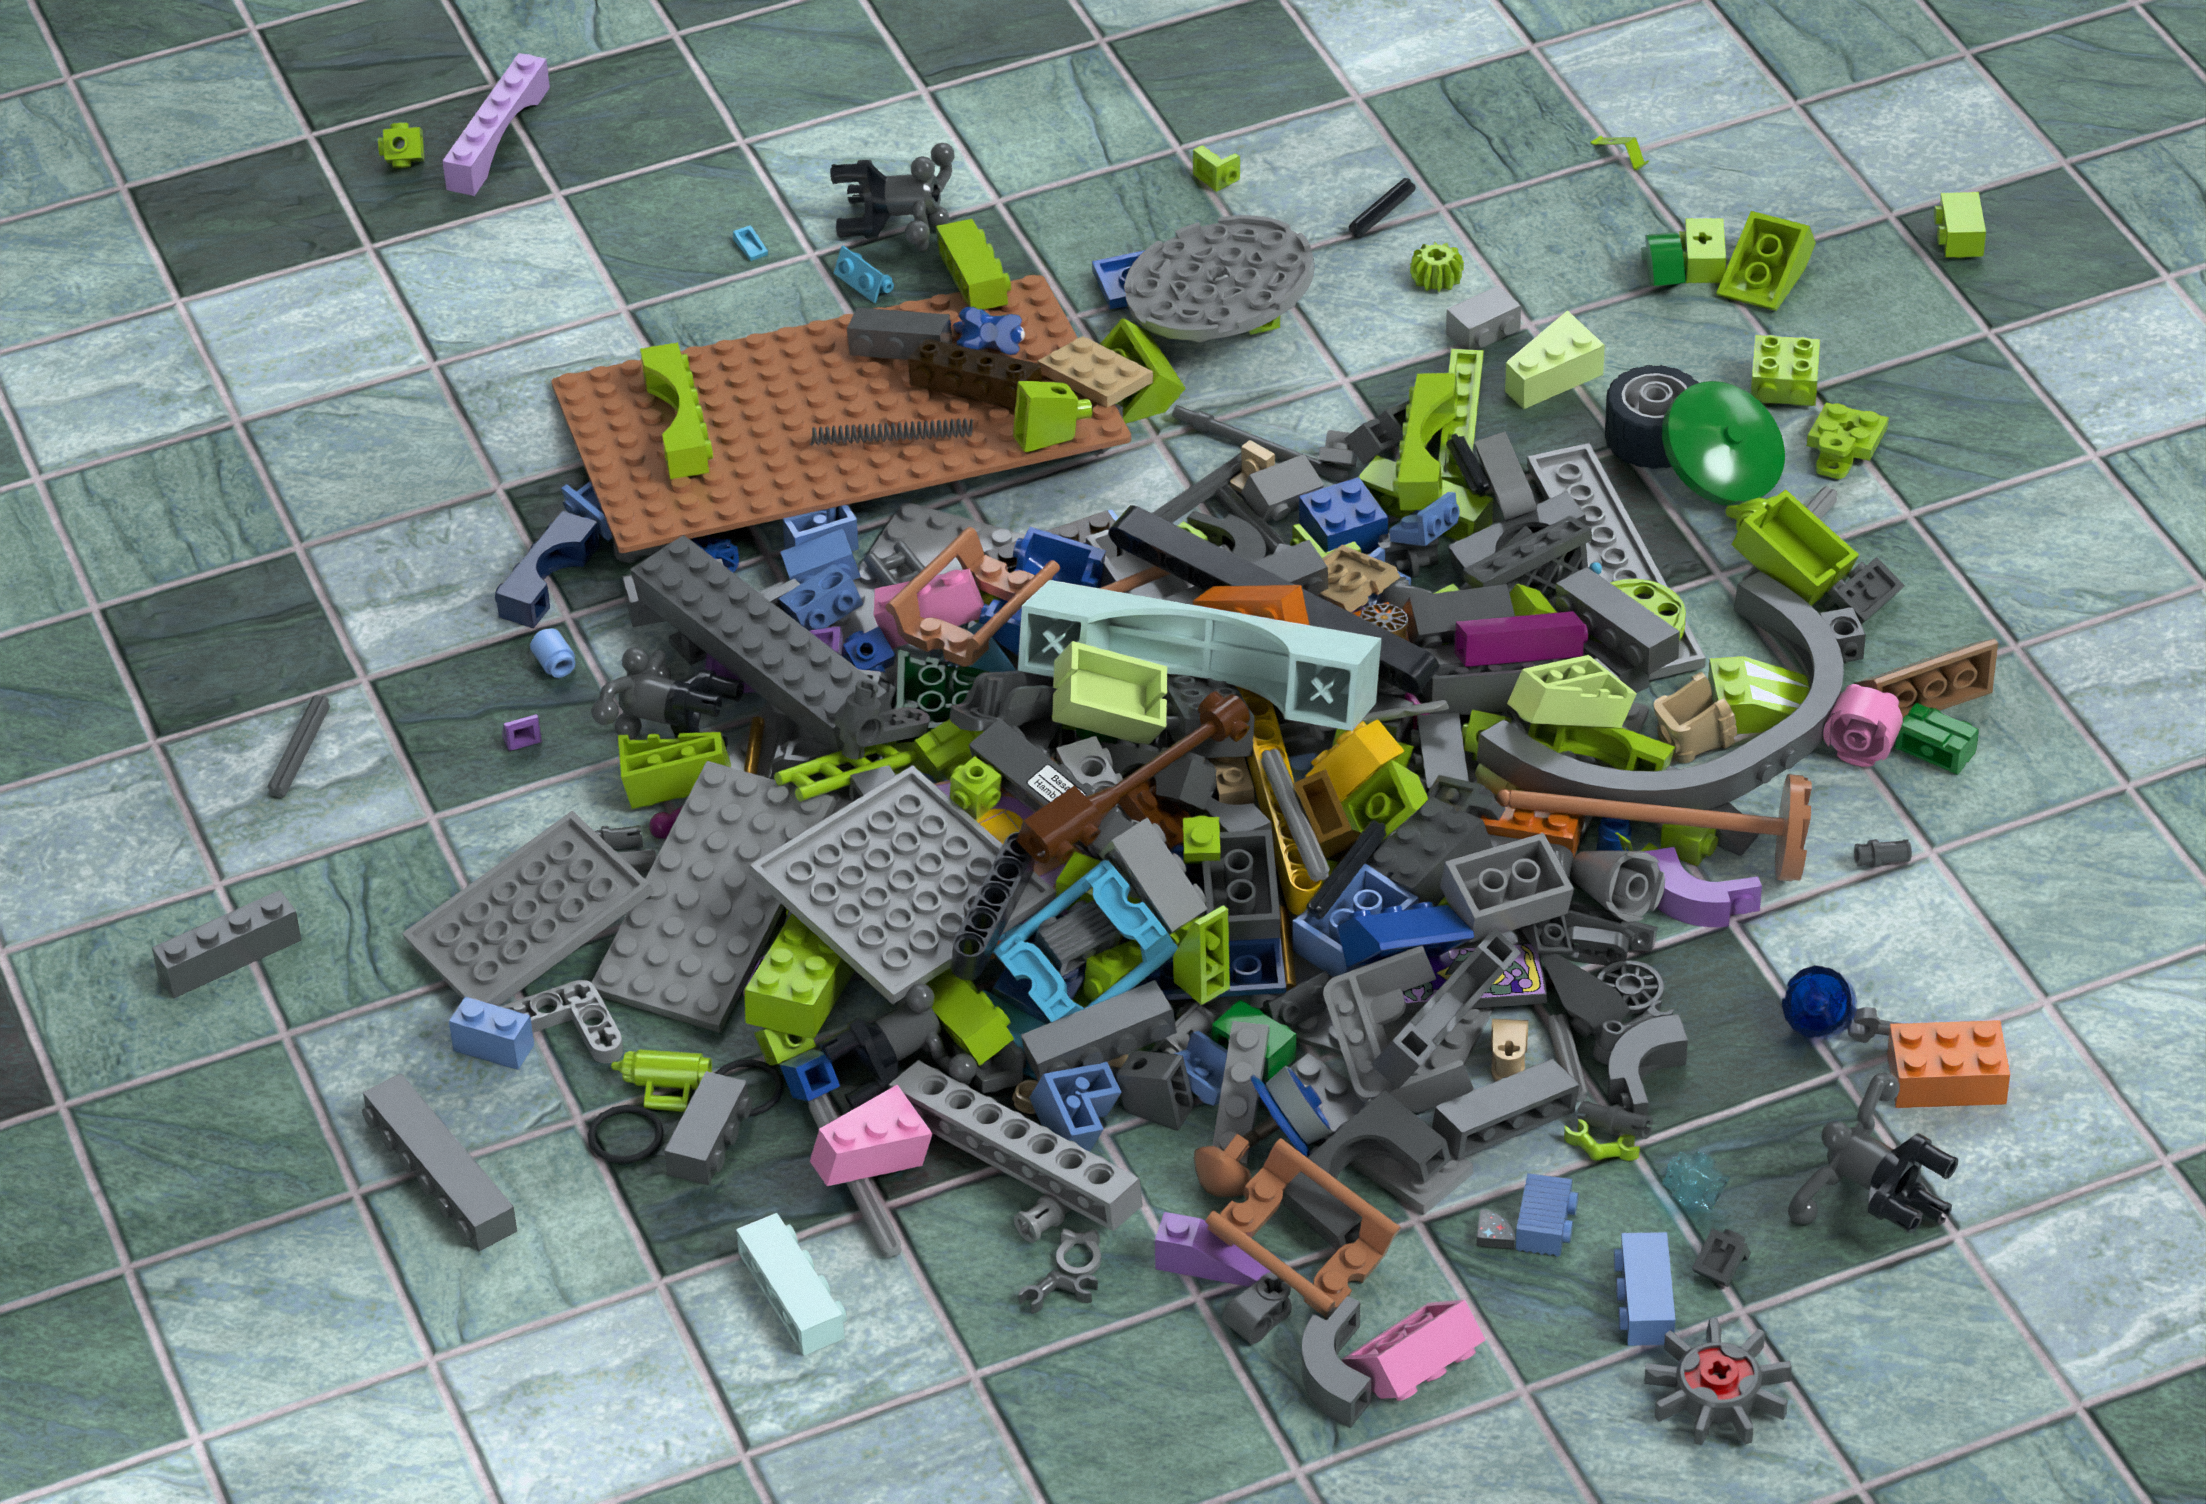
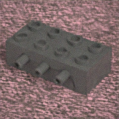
M1167 674V694L1162 698L1167 700L1166 728L1164 730H1168L1173 741L1177 743L1200 727L1198 707L1214 691H1218L1223 697L1227 694H1234L1246 704L1237 687L1226 683V681L1212 680V678L1206 679ZM1246 704L1250 720L1247 725L1250 726V729L1241 740L1234 742L1228 737L1221 742H1217L1209 737L1189 752L1205 758L1252 756L1255 717L1248 705Z

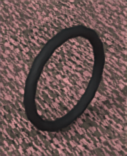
M754 1059L736 1060L722 1066L715 1073L724 1075L738 1067L751 1066L763 1069L771 1074L776 1086L772 1098L764 1105L751 1109L749 1117L768 1111L779 1101L783 1093L782 1077L774 1067L766 1062Z
M621 1105L600 1113L591 1123L587 1136L589 1146L597 1156L609 1162L626 1164L640 1161L651 1155L660 1146L664 1131L661 1120L654 1112L642 1106ZM625 1112L639 1113L652 1121L656 1130L654 1141L648 1148L637 1154L627 1156L612 1155L603 1151L596 1142L595 1134L597 1127L614 1114Z

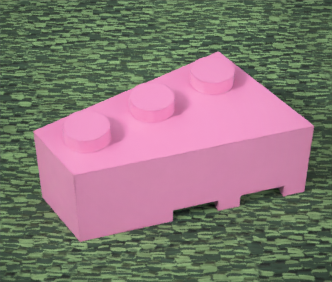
M970 568L952 570L945 574L936 575L917 594L920 617L925 619L929 617L941 619L955 626L979 619L984 606ZM910 581L875 588L874 617L892 649L908 643L898 634L893 615L887 612L885 606Z

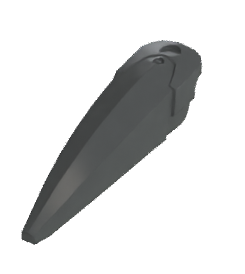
M1022 671L985 672L979 674L971 690L968 691L965 700L960 704L951 706L950 720L963 730L985 731L999 718L1011 727L1012 725L1019 726L1025 722L1053 715V693L1057 690V688H1053L1054 677Z

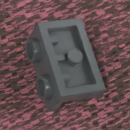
M1876 557L1868 565L1860 562L1848 574L1850 580L1847 583L1843 579L1838 581L1827 592L1831 598L1823 607L1827 611L1836 604L1841 609L1853 607L1862 625L1898 594L1905 585Z

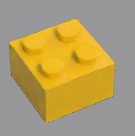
M1378 719L1368 725L1362 721L1353 731L1346 730L1335 740L1336 745L1329 750H1324L1311 761L1314 768L1305 776L1308 777L1326 769L1339 801L1342 803L1390 759L1394 761L1405 751Z

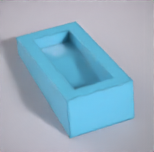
M751 225L733 231L734 242L750 261L768 255V250Z

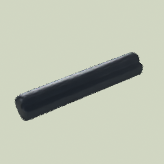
M1403 178L1349 224V231L1355 237L1364 235L1410 196L1416 189L1415 184L1411 183L1409 178Z
M1457 433L1452 434L1451 439L1446 442V445L1472 494H1478L1479 497L1485 496V491L1490 489L1489 482L1464 436L1458 437Z

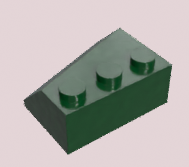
M898 649L896 709L911 707L926 712L930 716L928 733L950 719L951 706L962 703L968 691L971 690L976 677L989 671L969 666L955 668L940 664V659L927 656L926 660L910 657V652ZM921 736L898 740L897 743L915 742Z

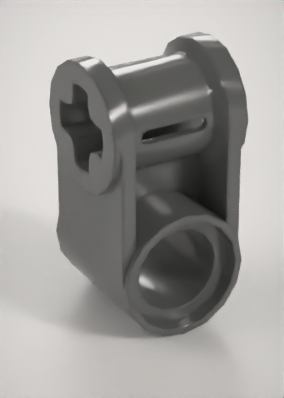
M1272 1272L1264 1274L1241 1295L1234 1297L1223 1311L1222 1321L1249 1343H1258L1270 1330L1290 1315L1292 1305L1288 1296L1291 1292V1286Z

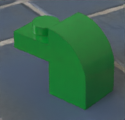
M1671 232L1645 235L1646 247H1641L1642 260H1647L1649 286L1686 283L1684 257L1679 234Z

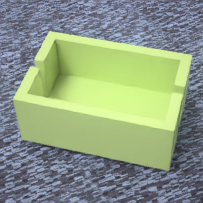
M1074 641L1054 660L1053 688H1057V690L1053 693L1052 721L1147 745L1166 728L1167 700L1162 698L1167 694V666Z

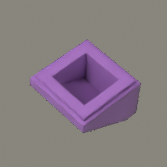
M537 714L504 723L502 737L508 751L542 742Z

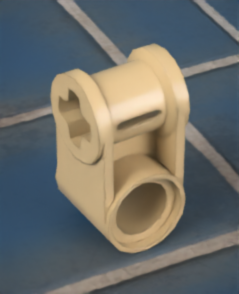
M1492 1018L1491 1075L1495 1082L1525 1069L1528 1020Z

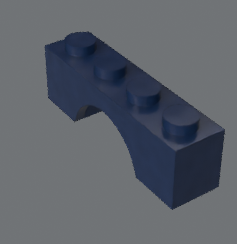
M562 511L554 522H550L545 533L537 542L531 545L529 552L523 560L514 566L510 576L497 587L495 601L497 602L499 618L534 629L550 609L548 585L544 579L562 568L584 567L600 547L597 521Z

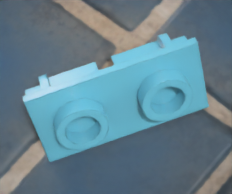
M844 245L841 246L833 274L873 303H876L879 293H889L893 290L894 283L889 275H884L864 261L860 254L853 253Z

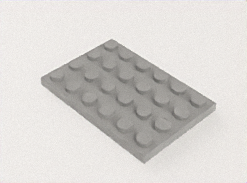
M571 811L402 934L405 941L462 999L469 997L500 1006L654 892L647 880L574 811Z

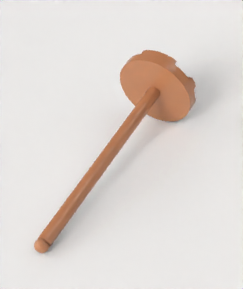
M1787 774L1783 786L1778 818L1528 791H1509L1507 789L1498 792L1497 802L1503 807L1509 806L1510 808L1777 835L1775 851L1776 879L1792 882L1793 880L1800 881L1804 870L1807 850L1803 849L1811 820V806L1808 803L1812 782L1802 775Z

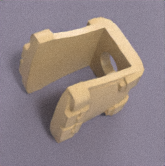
M1703 672L1692 676V681L1670 696H1661L1653 703L1654 712L1658 720L1657 732L1659 740L1675 746L1672 757L1680 763H1689L1695 760V756L1719 747L1726 749L1735 744L1734 737L1737 736L1735 714L1725 698L1713 704L1711 685Z

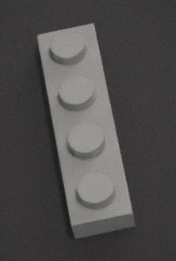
M1232 1021L1212 1146H1216L1222 1151L1226 1149L1236 1134L1242 1137L1250 1130L1254 1131L1259 1094L1250 1076L1254 1074L1262 1081L1270 1032L1269 1025ZM1251 1148L1247 1150L1239 1161L1246 1168H1248Z

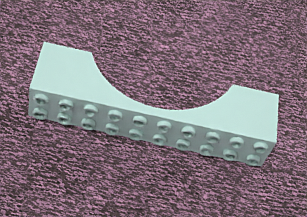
M1053 580L1047 581L1022 605L1018 671L1054 677V660L1074 641L1167 666V674L1226 681L1228 684L1247 689L1266 698L1277 706L1282 712L1284 719L1353 731L1376 704L1381 638Z

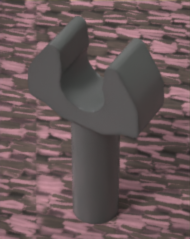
M1863 1007L1853 1010L1854 1022L1847 1023L1848 1035L1858 1042L1867 1043L1875 1034L1889 1036L1890 1024H1898V1022L1880 1020L1877 1017L1876 1008Z

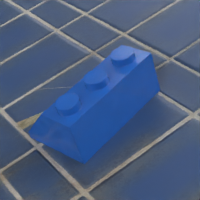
M1433 902L1419 903L1411 907L1412 910L1404 911L1402 906H1392L1380 910L1381 914L1371 915L1370 910H1360L1349 914L1350 919L1337 926L1347 968L1366 966L1423 945L1427 957L1441 956L1475 938L1474 932L1448 905L1434 907Z

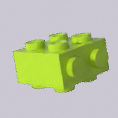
M1755 335L1751 395L1762 403L1815 406L1820 339Z

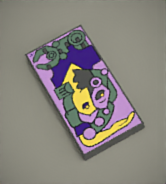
M1530 943L1513 944L1521 953L1472 1008L1547 1003V991L1541 956L1539 953H1536ZM1476 947L1454 948L1441 956L1428 957L1436 980L1402 992L1406 1002L1404 1013L1419 1012Z

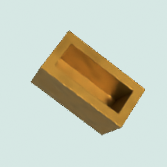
M1322 770L1294 782L1295 789L1325 859L1349 849L1356 841V838L1327 770Z

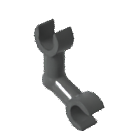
M1051 1271L1036 1286L1028 1285L1019 1291V1304H1022L1029 1298H1034L1035 1300L1031 1303V1313H1037L1043 1308V1299L1056 1288L1074 1293L1076 1299L1082 1303H1091L1092 1293L1083 1290V1288L1087 1287L1098 1290V1280L1094 1276L1087 1274L1075 1278L1061 1274L1058 1271Z

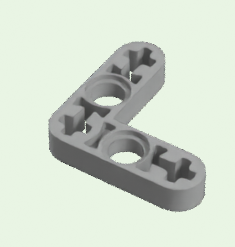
M587 980L573 981L502 1006L503 1008L527 1015L531 1013L533 1033L573 1020L591 1056L599 1063L615 1062L623 1054L621 1033L596 987ZM545 1005L556 1007L551 1013H541L538 1011L539 1008ZM593 1017L603 1020L600 1024L594 1026L584 1023L587 1019ZM605 1036V1041L609 1047L601 1044L600 1038Z

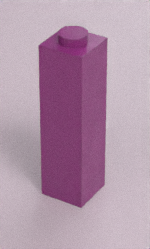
M1573 611L1456 621L1454 653L1465 667L1583 656V647L1588 641V629L1586 624Z

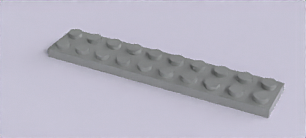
M1590 443L1527 456V467L1545 501L1568 491L1585 513L1587 526L1592 531V540L1586 543L1588 568L1593 562L1600 563L1602 572L1599 576L1609 583L1622 579H1644L1667 587ZM1648 594L1636 595L1639 599H1649L1652 597ZM1664 610L1660 612V614L1664 616H1672L1676 614L1675 612L1670 610ZM1686 620L1684 634L1679 640V658L1651 673L1649 680L1705 668L1706 657Z

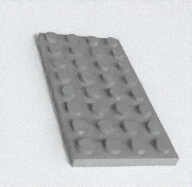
M707 761L645 879L650 883L654 893L628 911L591 982L596 987L601 998L721 1033L785 907L749 875L750 865L831 816L836 806L835 798L822 794L800 802L795 796V790L799 788L791 784L779 786L773 779Z

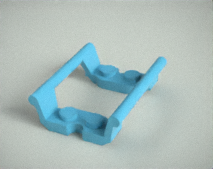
M1104 859L997 944L993 951L994 955L999 961H1002L1017 981L1023 978L1032 981V988L1028 994L1050 1022L1085 1008L1069 998L1064 979L1041 950L1034 944L1025 943L1024 941L1038 931L1041 923L1050 917H1056L1091 888H1093V897L1098 907L1124 937L1138 942L1143 962L1085 1008L1131 990L1169 960L1178 948L1166 929L1144 902L1133 904L1128 901V894L1132 889L1108 860Z

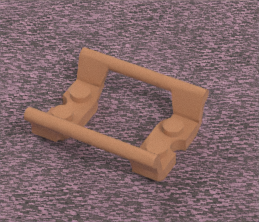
M967 527L889 601L885 608L889 614L893 615L898 634L908 644L927 652L932 649H942L944 659L965 667L973 665L989 649L990 638L1022 608V605L1047 581L1052 580L1053 576L1060 570V566L1056 561L1050 560L1036 575L1024 570L1009 573L1006 563L984 555L976 530L972 527ZM955 557L961 564L962 570L970 568L975 583L980 590L1008 601L975 634L941 619L933 617L925 619L920 617L917 594Z
M1281 1138L1274 1144L1264 1166L1245 1186L1242 1194L1246 1197L1247 1201L1243 1203L1231 1201L1220 1214L1213 1210L1205 1221L1208 1224L1207 1229L1229 1246L1232 1247L1235 1244L1305 1297L1304 1302L1325 1318L1333 1307H1338L1347 1296L1350 1297L1352 1290L1349 1288L1348 1282L1359 1281L1363 1283L1386 1255L1393 1239L1401 1229L1399 1225ZM1300 1171L1362 1217L1359 1238L1355 1243L1345 1244L1339 1248L1316 1274L1313 1283L1309 1282L1251 1238L1277 1211L1282 1201L1284 1190Z

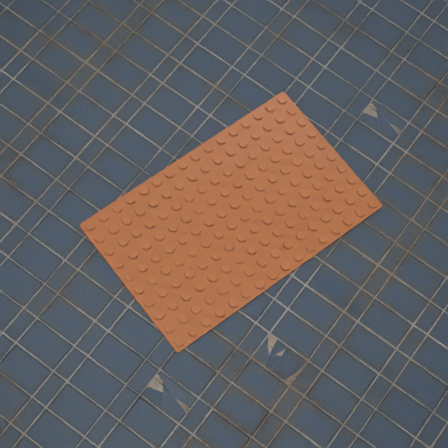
M1028 275L1023 279L1010 281L1011 291L1007 292L1008 305L984 309L991 316L1019 315L1022 319L1021 327L1025 332L1024 339L1018 343L1020 351L1016 355H1008L991 348L983 350L984 352L1037 363L1038 360L1078 338L1045 277L1041 275ZM961 292L947 295L938 294L924 300L905 301L900 305L873 309L949 314L952 344L957 345L961 334L957 333L952 328V325L962 321L959 318V313L968 305ZM844 314L839 318L825 321L815 320L809 324L796 327H782L773 332L754 333L740 339L721 340L716 344L702 347L693 346L680 351L681 354H687L694 387L697 389L699 405L702 407L708 438L712 445L713 459L708 460L709 473L670 479L665 461L662 434L674 421L677 411L661 398L647 392L641 359L627 360L622 364L607 367L598 366L589 371L579 373H565L551 380L552 388L620 553L669 544L682 535L692 539L1127 444L1131 442V433L1115 404L1107 408L1085 396L1074 393L1078 400L1089 399L1093 403L1092 417L1090 419L1076 420L1075 436L1072 440L1024 452L1013 437L1015 409L911 386L908 360L850 355L847 327L854 314ZM1042 374V382H1056ZM959 418L963 431L964 418L967 419L968 428L970 419H973V429L970 437L965 433V436L962 438L959 433L958 437L955 438L952 433L951 438L947 437L946 434L943 439L939 433L937 439L934 435L929 439L926 434L924 440L920 436L916 440L913 435L911 441L907 436L904 441L901 437L896 441L893 436L891 442L888 438L883 442L880 437L878 443L875 439L870 443L867 438L865 443L861 439L859 443H856L854 439L851 444L847 439L846 444L842 443V441L837 444L834 439L832 445L829 442L824 445L822 441L819 446L815 442L813 446L810 445L813 427L816 428L818 438L819 427L821 426L825 439L826 426L829 427L830 436L832 437V427L834 425L838 438L840 425L842 426L844 437L845 426H849L851 437L852 425L854 424L858 438L859 424L862 425L863 435L866 423L868 424L871 437V425L873 423L875 424L876 434L878 433V424L881 423L884 436L885 423H888L891 434V423L893 422L897 434L898 422H900L904 434V423H908L910 433L911 422L913 421L917 434L918 421L921 422L923 431L924 421L926 420L930 433L931 420L934 421L935 430H937V421L940 420L943 431V422L946 419L950 431V420H954L956 430L957 419Z

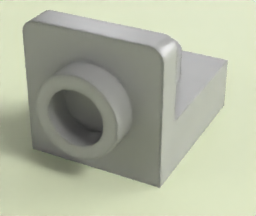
M1328 430L1325 447H1320L1318 460L1325 463L1356 467L1357 455L1344 439L1351 433Z

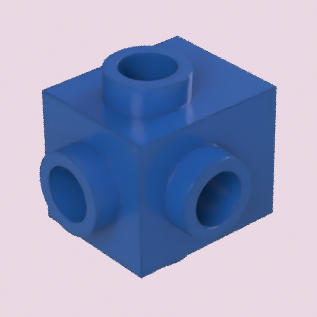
M879 626L866 633L863 631L855 632L845 639L846 643L842 647V657L856 668L880 671L885 674V669L894 665L895 653Z

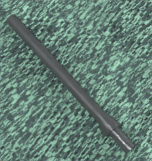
M1176 405L1173 410L1172 416L1174 418L1192 424L1193 428L1206 434L1210 431L1243 445L1251 440L1274 453L1278 459L1287 461L1303 455L1297 451L1217 421L1213 415L1199 411L1197 413L1179 405ZM1305 455L1317 474L1340 483L1347 481L1348 471Z

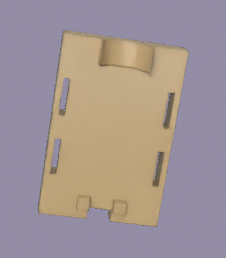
M1341 545L1323 558L1328 567V589L1322 591L1317 596L1349 612H1353L1358 607L1367 603L1369 600L1368 596L1372 593L1379 595L1385 588L1398 580L1400 575L1395 566Z

